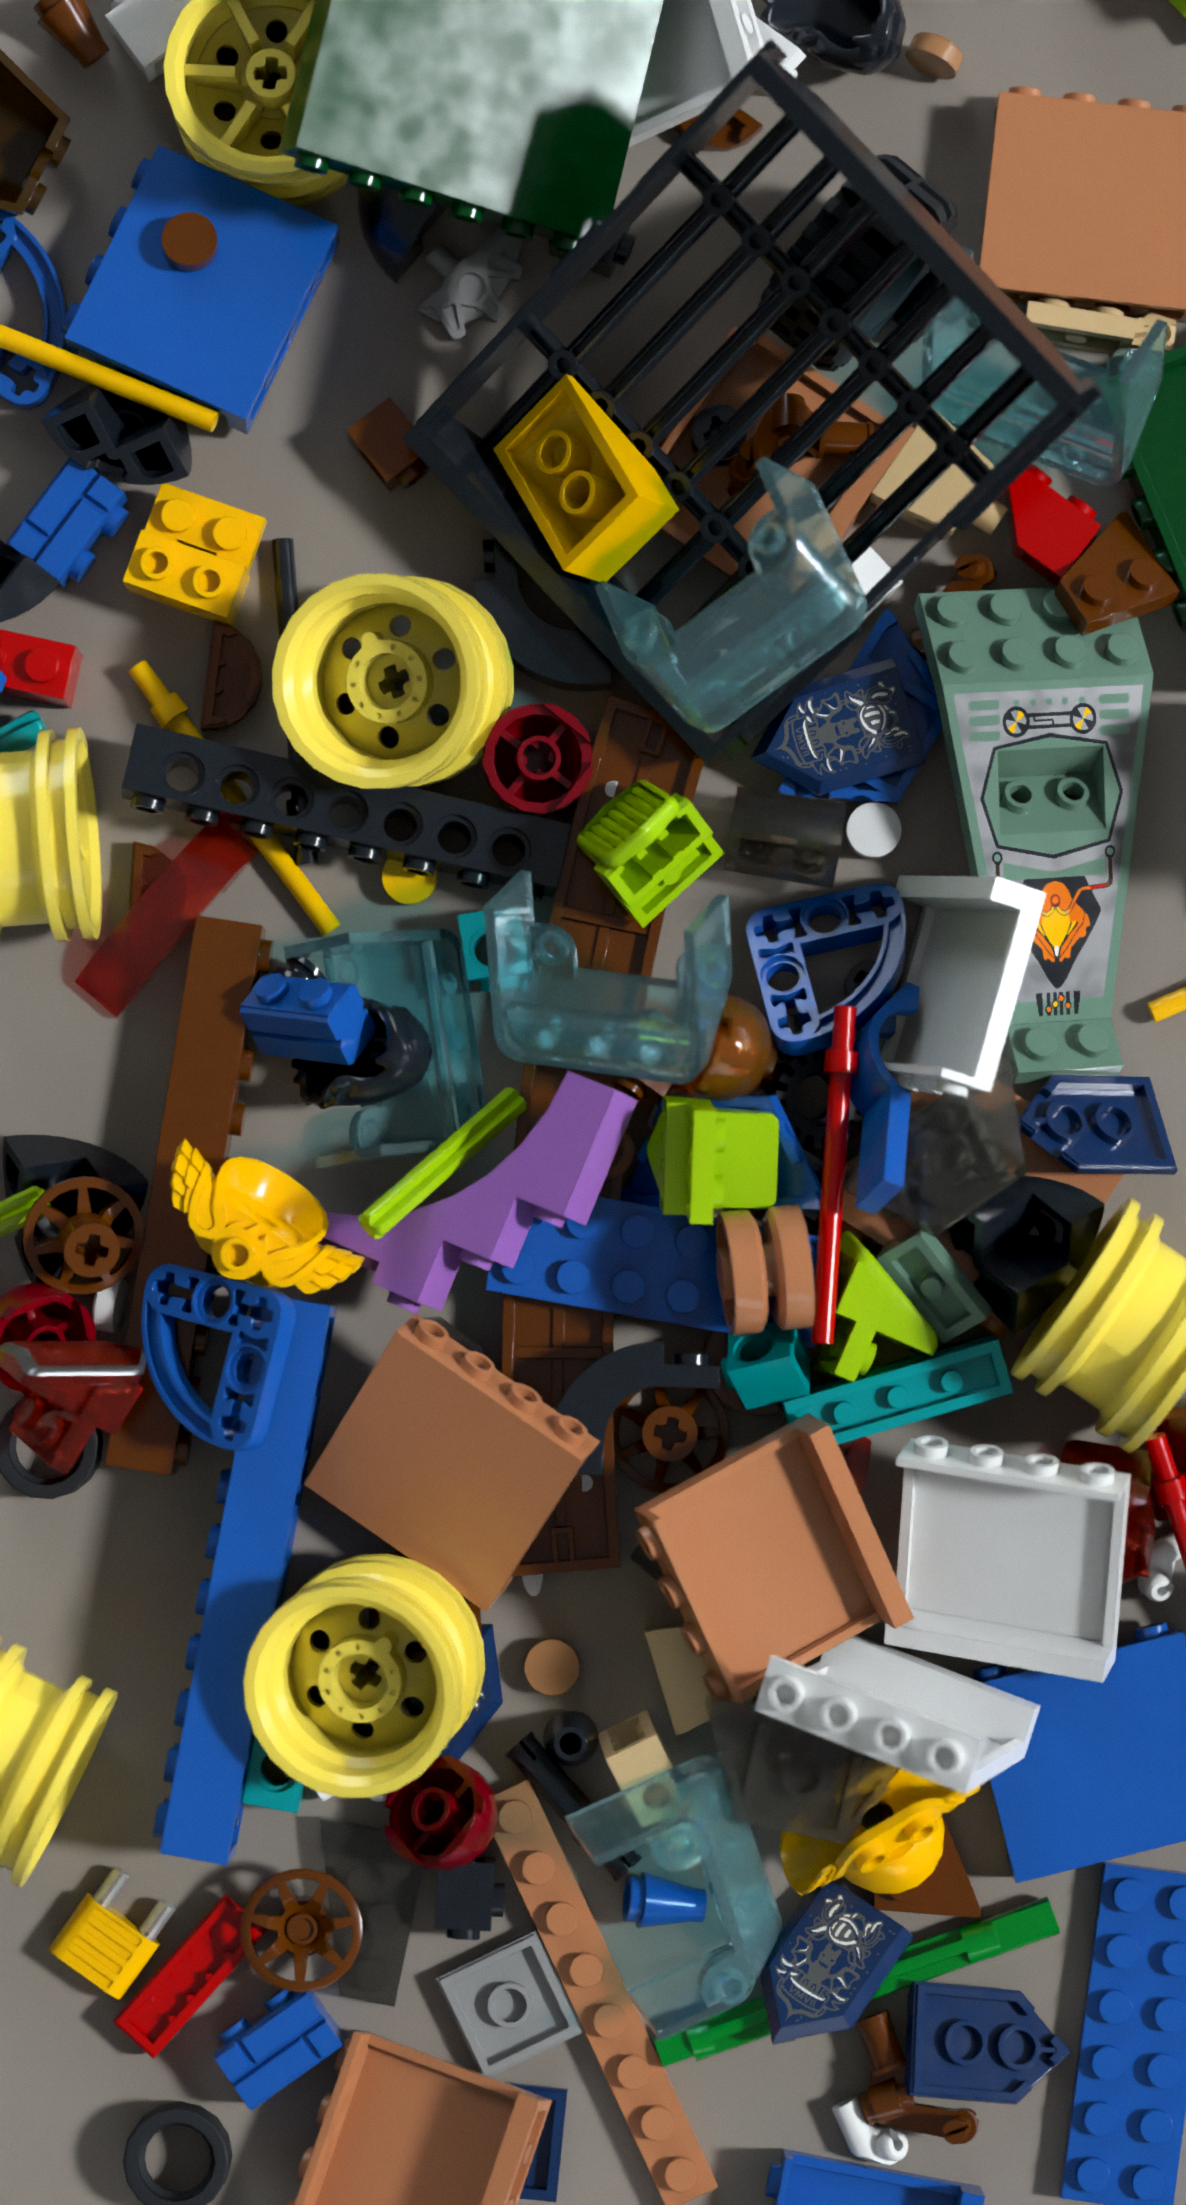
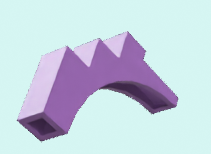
M568 1071L546 1113L522 1144L488 1175L449 1198L411 1211L380 1239L371 1238L360 1226L358 1221L360 1215L334 1214L325 1211L329 1226L326 1235L318 1244L335 1246V1248L341 1245L353 1250L352 1254L365 1257L361 1266L375 1271L372 1284L390 1291L387 1302L418 1314L421 1304L441 1311L462 1260L487 1271H490L493 1261L514 1268L534 1217L560 1228L563 1227L566 1218L586 1226L638 1100L613 1088Z

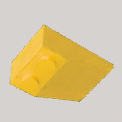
M565 374L493 448L564 571L605 584L679 511L654 467L575 378L568 374Z

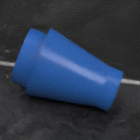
M642 1872L640 1877H627L622 1901L624 1921L635 1922L637 1928L685 1922L702 1923L704 1921L707 1906L705 1889L692 1888Z

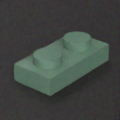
M925 1223L884 1246L876 1258L931 1325L943 1343L986 1320L992 1309Z

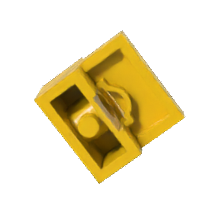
M167 483L161 484L145 530L141 529L123 578V583L130 593L210 621L215 620L233 626L250 580L249 572L267 520L264 517Z

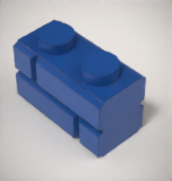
M69 457L6 543L13 550L31 558L60 582L59 586L65 588L71 579L79 583L91 570L97 558L92 553V550L105 535L111 539L123 527L129 516V512L124 509L129 500L120 488L98 474L94 469L88 470Z
M279 973L262 975L240 1005L239 1011L248 1030L253 1031L252 1038L262 1055L350 1065L354 1064L375 1035L376 1025L368 1009L363 1008L364 1001L356 985L340 982L330 983V981L324 978L304 979L286 977Z
M281 1989L263 2003L268 2010L266 2014L251 2024L244 2016L217 2036L222 2045L216 2048L213 2054L214 2059L251 2111L344 2045L346 2038L343 2032L326 2011L314 1991L294 1992Z

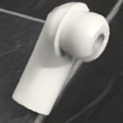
M1173 1532L1146 1546L1144 1566L1141 1574L1136 1578L1140 1592L1154 1602L1168 1599L1174 1590V1585L1171 1581L1175 1562L1181 1559V1555Z
M857 2097L841 2101L831 2108L850 2152L854 2156L882 2165L895 2164L906 2156L909 2144L905 2135L898 2130L879 2125H870L866 2120Z

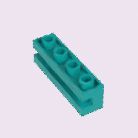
M991 1333L937 1348L933 1356L916 1354L869 1368L865 1375L858 1373L855 1382L834 1378L810 1385V1395L782 1401L780 1404L786 1425L809 1413L829 1424L839 1445L1014 1392L999 1339L994 1338Z

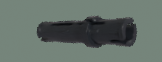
M531 1731L505 1756L530 1780L532 1785L575 1832L572 1839L579 1846L584 1843L612 1875L615 1882L618 1881L629 1871L627 1867H634L642 1859V1856L639 1853L637 1854L610 1824L609 1820L612 1816L606 1809L599 1811L534 1737L535 1735Z

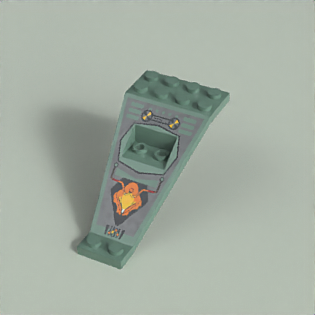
M1057 587L919 593L914 609L937 696L970 875L999 877L1046 893L1004 1042V1050L1013 1084L1046 1082L1051 1075L1118 1076L1124 1064L1111 1015L1154 675L1138 617L1081 636L1054 594ZM1065 795H1072L1077 800H1071L1067 798ZM1012 798H1020L1024 803H1018Z

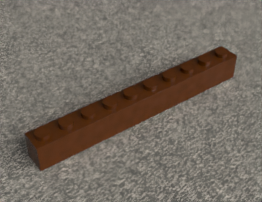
M196 915L144 1228V1243L140 1252L125 1342L127 1346L143 1349L141 1330L142 1302L146 1282L150 1273L156 1267L163 1264H175L219 1275L217 1268L211 1267L212 1256L200 1248L196 1241L194 1231L189 1226L188 1213L178 1210L173 1205V1190L170 1185L173 1174L171 1166L176 1157L175 1153L178 1145L186 1138L193 1149L197 1148L205 1162L207 1161L213 1169L212 1172L217 1176L221 1166L230 1159L232 1135L242 1136L247 1104L238 1103L241 1081L251 1082L256 1050L247 1048L250 1031L239 1011L240 1005L257 983L259 972L269 973L274 941L265 939L266 930L262 925ZM174 1283L169 1284V1294H172L174 1297L192 1300L193 1289L180 1287ZM217 1290L212 1295V1301L215 1300ZM175 1317L176 1341L180 1360L190 1384L198 1396H200L201 1378L194 1377L193 1370L196 1354L204 1356L206 1354L210 1327ZM124 1350L122 1366L139 1365L141 1354ZM146 1363L143 1374L120 1375L105 1465L175 1475L178 1464L186 1466L188 1464L192 1432H185L184 1425L177 1420L165 1405L153 1383Z

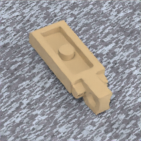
M1047 297L1038 299L1037 302L1028 301L1023 313L1053 345L1124 357H1126L1128 352L1158 356L1173 350L1177 320L1152 312L1144 318L1139 317L1137 319L1126 317L1121 310L1112 307L1100 306L1092 308L1090 311L1071 308L1070 304L1062 299Z

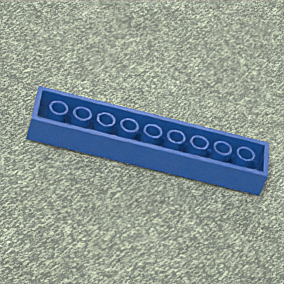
M291 1299L296 1311L295 1324L268 1433L264 1442L258 1448L249 1452L235 1451L232 1469H222L220 1474L216 1503L225 1504L222 1523L211 1525L205 1558L214 1560L211 1578H206L205 1581L201 1580L199 1585L195 1614L204 1615L201 1633H195V1636H191L189 1639L184 1665L185 1670L194 1671L191 1688H185L184 1692H180L174 1717V1725L183 1727L180 1743H175L173 1748H169L164 1769L163 1781L171 1782L172 1789L170 1799L164 1798L163 1804L159 1803L153 1828V1837L162 1839L160 1854L227 1866L236 1853L245 1805L242 1803L255 1736L245 1708L243 1680L248 1654L260 1629L282 1606L338 1308ZM252 1306L250 1316L263 1319L266 1322H272L274 1312L267 1308ZM253 1355L252 1359H247L243 1367L244 1380L248 1385L252 1386L260 1380L263 1374L262 1361L257 1355ZM245 1395L244 1401L253 1403L255 1396ZM234 1418L232 1428L238 1430L239 1433H244L246 1422H242L239 1418Z

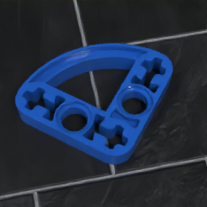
M0 211V223H2L0 229L5 236V239L0 243V272L13 252L16 251L31 270L40 292L44 322L42 341L67 351L64 339L66 334L61 332L62 323L67 313V304L56 270L47 253L33 234L12 215ZM0 348V371L5 363L6 355H11L13 358L7 362L8 367L24 377L28 375L30 370L35 372L33 379L38 386L34 393L24 390L18 396L15 394L17 391L15 383L0 372V398L21 410H33L41 406L50 396L61 372Z
M883 883L869 884L764 908L755 912L749 918L746 925L748 950L770 1035L775 1047L779 1051L790 1056H802L831 1046L834 1007L819 1015L804 957L883 940L877 960L866 979L849 997L838 1005L856 1007V1032L887 1002L899 981L907 952L905 907L902 897H899V891L894 887ZM882 905V909L886 912L887 916L876 918L871 907ZM849 910L855 911L856 925L850 926ZM822 914H830L840 920L839 926L829 933L816 932L810 927V924L815 917ZM800 922L802 937L796 938L793 923ZM774 929L779 940L768 942L764 931ZM779 972L793 973L799 979L797 985L787 991L774 990L769 986L768 982L774 974ZM796 1007L800 1026L803 1027V1033L792 1035L791 1029L788 1028L786 1009Z
M163 1264L156 1267L150 1273L144 1290L141 1313L142 1342L146 1363L153 1383L165 1405L177 1420L193 1434L217 1447L235 1451L249 1452L258 1448L264 1442L268 1433L295 1324L296 1311L291 1299L280 1291L181 1265ZM174 1283L180 1287L193 1289L192 1300L174 1297L172 1294H169V1284ZM224 1287L229 1293L230 1306L223 1316L217 1318L211 1311L210 1302L213 1293L217 1289ZM249 1305L267 1308L274 1312L272 1322L247 1316ZM175 1317L232 1333L213 1411L195 1392L183 1369L176 1341ZM257 1355L262 1361L263 1374L256 1384L250 1386L244 1380L243 1367L250 1356ZM243 1394L255 1397L253 1403H248V1401L238 1400V1395ZM234 1418H239L242 1422H246L244 1433H239L238 1430L232 1428Z

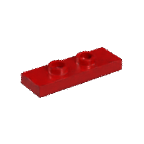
M226 1893L112 2021L153 2059L246 1956L241 1943L240 1930L244 1909ZM251 1923V1940L254 1946L267 1930L262 1926Z

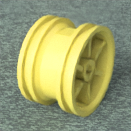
M191 0L180 12L168 37L163 63L166 95L188 156L194 161L296 207H302L327 198L347 184L348 175L331 169H328L325 175L301 170L294 166L296 158L278 153L279 147L274 150H268L261 145L264 135L281 136L282 138L315 0ZM273 22H281L287 28V36L280 43L271 42L266 36L267 28ZM222 48H231L237 52L238 62L235 66H225L218 63L217 54ZM270 73H280L281 79L277 80L275 89H266L264 82L269 80ZM221 103L233 105L236 109L234 118L230 121L219 120L214 115L216 106Z
M358 574L332 582L313 594L290 618L278 642L272 667L273 701L280 725L293 748L314 769L331 779L362 789L429 786L457 777L476 765L483 758L484 745L493 726L511 709L514 696V666L506 638L495 619L468 593L450 583L426 577L400 576L396 574ZM405 615L410 619L411 628L406 635L402 637L396 636L392 623L396 617ZM350 638L358 639L361 645V649L354 655L353 659L347 658L344 652V646ZM443 648H448L455 654V663L447 670L438 668L434 660L436 653ZM400 672H407L410 681L403 685L404 691H397L394 685L395 682L401 679ZM345 693H348L349 699L355 707L354 711L349 715L344 714L339 708V699ZM441 704L448 709L449 720L446 724L442 726L433 724L429 715L430 708L433 705ZM387 726L393 727L399 734V742L394 748L385 746L381 741V732Z
M81 727L68 728L63 740L57 739L53 729L40 730L35 750L0 752V939L2 928L6 926L49 924L57 942H70L73 930H80L85 940H97L100 935L102 922V875L97 802L87 741Z
M1128 1198L1097 1234L1083 1265L1062 1294L1044 1311L1026 1340L1011 1370V1375L1022 1381L1029 1374L1036 1377L1037 1381L1034 1390L1042 1396H1047L1056 1386L1063 1385L1097 1408L1100 1416L1096 1423L1095 1431L1106 1438L1115 1431L1119 1433L1121 1437L1118 1447L1127 1453L1134 1452L1145 1442L1186 1390V1258L1160 1241L1159 1234L1164 1225V1219L1155 1213L1145 1220L1139 1217L1137 1214L1141 1204L1133 1198Z
M360 1554L337 1561L315 1574L260 1629L249 1651L243 1680L245 1708L256 1738L270 1759L291 1778L317 1792L341 1798L375 1797L396 1791L419 1777L439 1756L449 1740L467 1721L481 1693L485 1673L484 1641L474 1613L462 1595L439 1573L415 1560L396 1555ZM367 1607L375 1608L380 1615V1623L374 1629L367 1628L368 1625L361 1613ZM323 1630L328 1634L330 1638L328 1649L315 1648L312 1642L314 1631ZM420 1641L427 1652V1656L423 1660L409 1659L406 1654L408 1643ZM370 1659L380 1666L375 1675L370 1674L364 1668ZM311 1686H318L321 1697L325 1702L324 1704H317L310 1698L309 1688ZM407 1697L420 1699L424 1705L423 1712L418 1715H411L404 1699ZM354 1722H370L373 1726V1734L371 1736L358 1734L354 1729Z
M15 1643L8 1651L0 1648V1870L4 1867L12 1871L10 1883L21 1888L39 1862L75 1793L108 1723L118 1692L107 1687L98 1696L90 1692L92 1679L83 1675L76 1680L72 1687L64 1689L25 1670L23 1664L27 1649Z

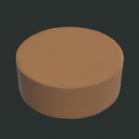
M930 32L915 34L905 54L907 61L918 71L941 80L953 79L963 61L960 49L953 42Z
M556 1638L541 1640L529 1650L524 1664L525 1676L529 1684L542 1694H562L568 1691L578 1679L580 1672L579 1657L574 1648L563 1640Z

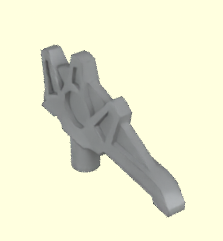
M501 226L479 249L468 258H463L460 262L441 244L437 245L425 259L444 279L440 289L437 292H432L419 306L417 311L434 321L440 322L452 341H459L466 336L465 323L477 320L483 315L494 322H498L506 313L505 308L498 299L508 281H519L522 275V266L517 264L516 261L523 239L501 233Z

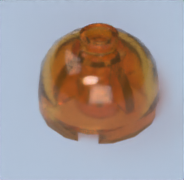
M712 989L709 991L713 999L701 997L688 1018L684 1031L699 1041L687 1061V1071L681 1070L676 1080L679 1092L687 1098L710 1099L711 1102H730L738 1096L749 1095L760 1084L762 1078L767 1079L771 1076L777 1061V1048L772 1046V1034L766 1017L752 1003L734 994Z

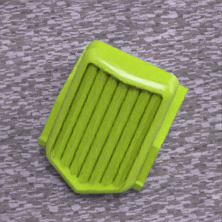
M646 780L636 781L607 802L577 836V845L596 864L593 869L628 914L642 928L652 921L724 854L712 837L713 831L686 797L684 798L676 792L671 796Z
M663 1096V1109L646 1144V1153L660 1190L659 1207L662 1214L686 1215L690 1224H713V1209H766L772 1207L776 1202L779 1121L776 1116L767 1111L714 1107L710 1099Z
M843 1232L840 1242L834 1344H822L812 1369L831 1378L855 1382L858 1373L865 1375L874 1360L877 1351V1344L872 1343L874 1336L910 1352L933 1356L938 1346V1339L934 1329L871 1252L865 1248L852 1232Z

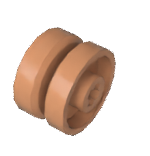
M799 1205L769 1207L762 1220L761 1235L757 1221L748 1209L719 1212L716 1220V1271L724 1316L731 1336L760 1333L767 1322L768 1303L772 1318L782 1331L810 1328L813 1325L815 1314L814 1277L807 1227Z

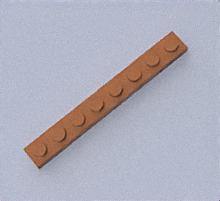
M526 1778L494 1793L498 1812L494 1838L664 2204L682 2205L718 2188V2182L667 2072L661 2064L654 2044L534 1786Z

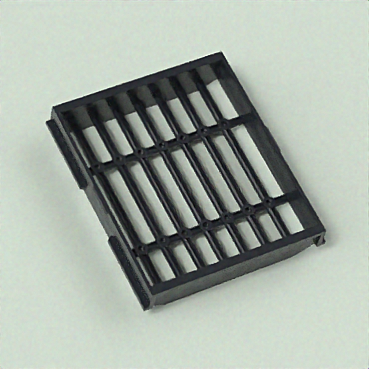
M772 39L768 40L745 64L739 73L643 175L638 184L604 221L598 220L551 270V278L546 284L535 292L402 438L706 764L723 752L730 760L734 759L863 632L860 619L952 528L966 530L1104 394L1089 376L1081 381L1076 378L1053 344L817 94L780 65L787 55ZM760 87L783 111L784 115L721 182L696 155ZM801 131L824 156L766 218L759 223L737 198ZM681 172L703 195V202L566 348L542 321ZM840 172L863 198L812 252L798 264L776 239ZM879 214L902 240L837 306L817 285L815 280ZM722 216L742 237L741 244L604 388L582 363L710 226ZM919 256L941 282L876 347L854 324V321ZM761 257L779 276L780 285L663 408L641 428L622 408L620 403L747 269ZM799 298L819 319V326L693 457L679 469L658 444ZM958 298L981 323L915 389L893 366V363ZM527 338L548 360V368L481 438L453 417ZM836 340H839L858 361V367L718 510L695 485ZM998 340L1020 366L954 431L931 405ZM565 374L575 378L654 467L676 505L681 502L700 523V529L635 596L614 575L604 584L563 570L493 450ZM877 381L897 402V408L755 550L737 531L734 525ZM1037 382L1057 405L990 469L970 447ZM913 423H916L936 444V450L794 591L772 566ZM955 464L975 486L829 629L810 609V606ZM716 543H719L738 563V569L670 636L649 612ZM754 584H757L776 604V610L758 627L766 636L769 645L771 646L791 625L795 624L814 646L737 720L725 698L706 708L675 663L687 654L686 652ZM732 653L723 663L729 669L737 671L738 660L735 654Z

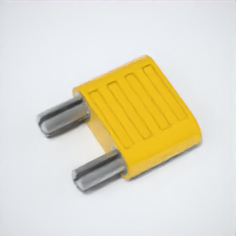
M114 1867L95 1895L91 1893L85 1895L48 1948L57 1958L104 1992L121 2000L160 1945L155 1938L170 1919L175 1908L170 1904L150 1933L146 1932L168 1901L160 1899L139 1927L110 1906L130 1879L126 1871L104 1901L101 1900L122 1870L120 1867Z

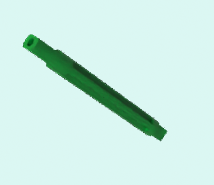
M1043 1897L908 1945L872 2000L910 1987L913 1981L924 1982L1060 1934L1059 1926L1048 1897ZM764 1996L685 2023V2029L655 2039L654 2043L662 2066L667 2067L695 2057L696 2061H700L771 2036Z

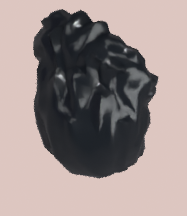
M762 0L767 4V7L760 17L761 21L800 48L809 62L822 68L864 76L872 75L885 69L901 53L906 20L899 0Z
M363 999V1008L368 1009L376 1025L375 1035L354 1064L343 1065L293 1059L292 1067L298 1070L293 1078V1083L300 1085L301 1100L306 1103V1106L314 1104L324 1110L341 1105H360L363 1108L364 1106L375 1105L399 1096L419 1084L428 1071L433 1053L431 1040L424 1029V1025L406 1007L398 1005L387 1006L386 1003L383 1004L373 999Z

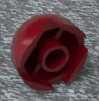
M531 703L511 709L495 723L484 745L482 767L488 786L502 803L521 813L544 815L565 808L583 793L593 772V752L590 746L591 741L588 731L572 713L554 704Z
M34 1282L15 1286L0 1295V1345L9 1341H96V1326L88 1309L65 1291L55 1289L46 1283ZM36 1345L23 1347L28 1348L39 1366H80L84 1362L87 1353L92 1357L96 1345ZM0 1350V1382L9 1389L21 1391L25 1396L37 1398L56 1394L74 1383L79 1377L29 1375L23 1371L15 1356Z
M440 1755L441 1757H437L419 1777L400 1789L387 1794L385 1807L391 1809L389 1815L390 1827L384 1825L386 1838L395 1853L407 1861L422 1868L450 1871L473 1862L486 1850L495 1834L498 1812L494 1792L482 1774L452 1756Z

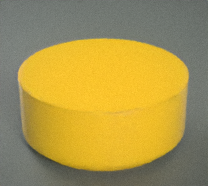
M388 859L382 870V883L386 893L392 900L402 905L413 906L426 901L432 895L437 884L436 869L433 877L414 875L401 869L403 862Z

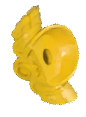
M186 1138L178 1145L175 1153L176 1157L171 1166L173 1174L170 1185L173 1190V1205L178 1210L188 1213L189 1226L194 1231L196 1241L200 1248L212 1256V1261L218 1272L229 1279H247L258 1286L265 1287L278 1286L283 1288L295 1284L303 1293L312 1294L321 1289H330L337 1282H344L351 1273L354 1274L361 1267L365 1257L354 1255L352 1251L338 1249L335 1246L318 1244L328 1230L327 1214L318 1199L291 1176L270 1164L246 1157L230 1158L221 1166L216 1176L212 1172L213 1169L209 1163L205 1162L197 1148L193 1149Z
M861 1756L851 1757L834 1770L833 1775L835 1779L830 1785V1789L816 1794L802 1806L800 1812H797L796 1816L790 1819L782 1830L779 1851L784 1874L789 1884L801 1896L809 1894L817 1887H823L843 1876L852 1884L876 1894H898L918 1887L933 1873L943 1854L945 1827L942 1814L949 1813L957 1805L965 1802L966 1797L980 1790V1786L967 1794H963L881 1760H864ZM882 1803L893 1810L894 1815L869 1830L862 1825V1814L872 1804Z

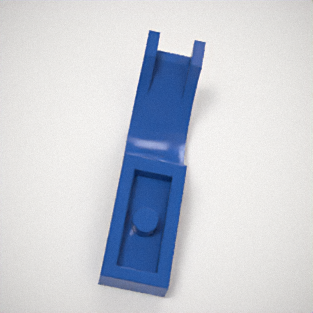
M909 982L854 1037V1051L859 1052L858 1075L852 1076L850 1099L854 1107L863 1115L855 1207L874 1215L904 1187L911 1094L896 1083L885 1067L878 1043L879 1038L890 1039L895 1034L897 1015L913 1016L918 1011L920 987Z

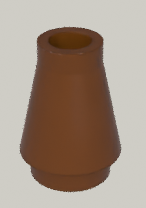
M40 0L33 9L40 17L37 24L73 55L84 69L97 62L109 52L110 48L104 42L85 0Z

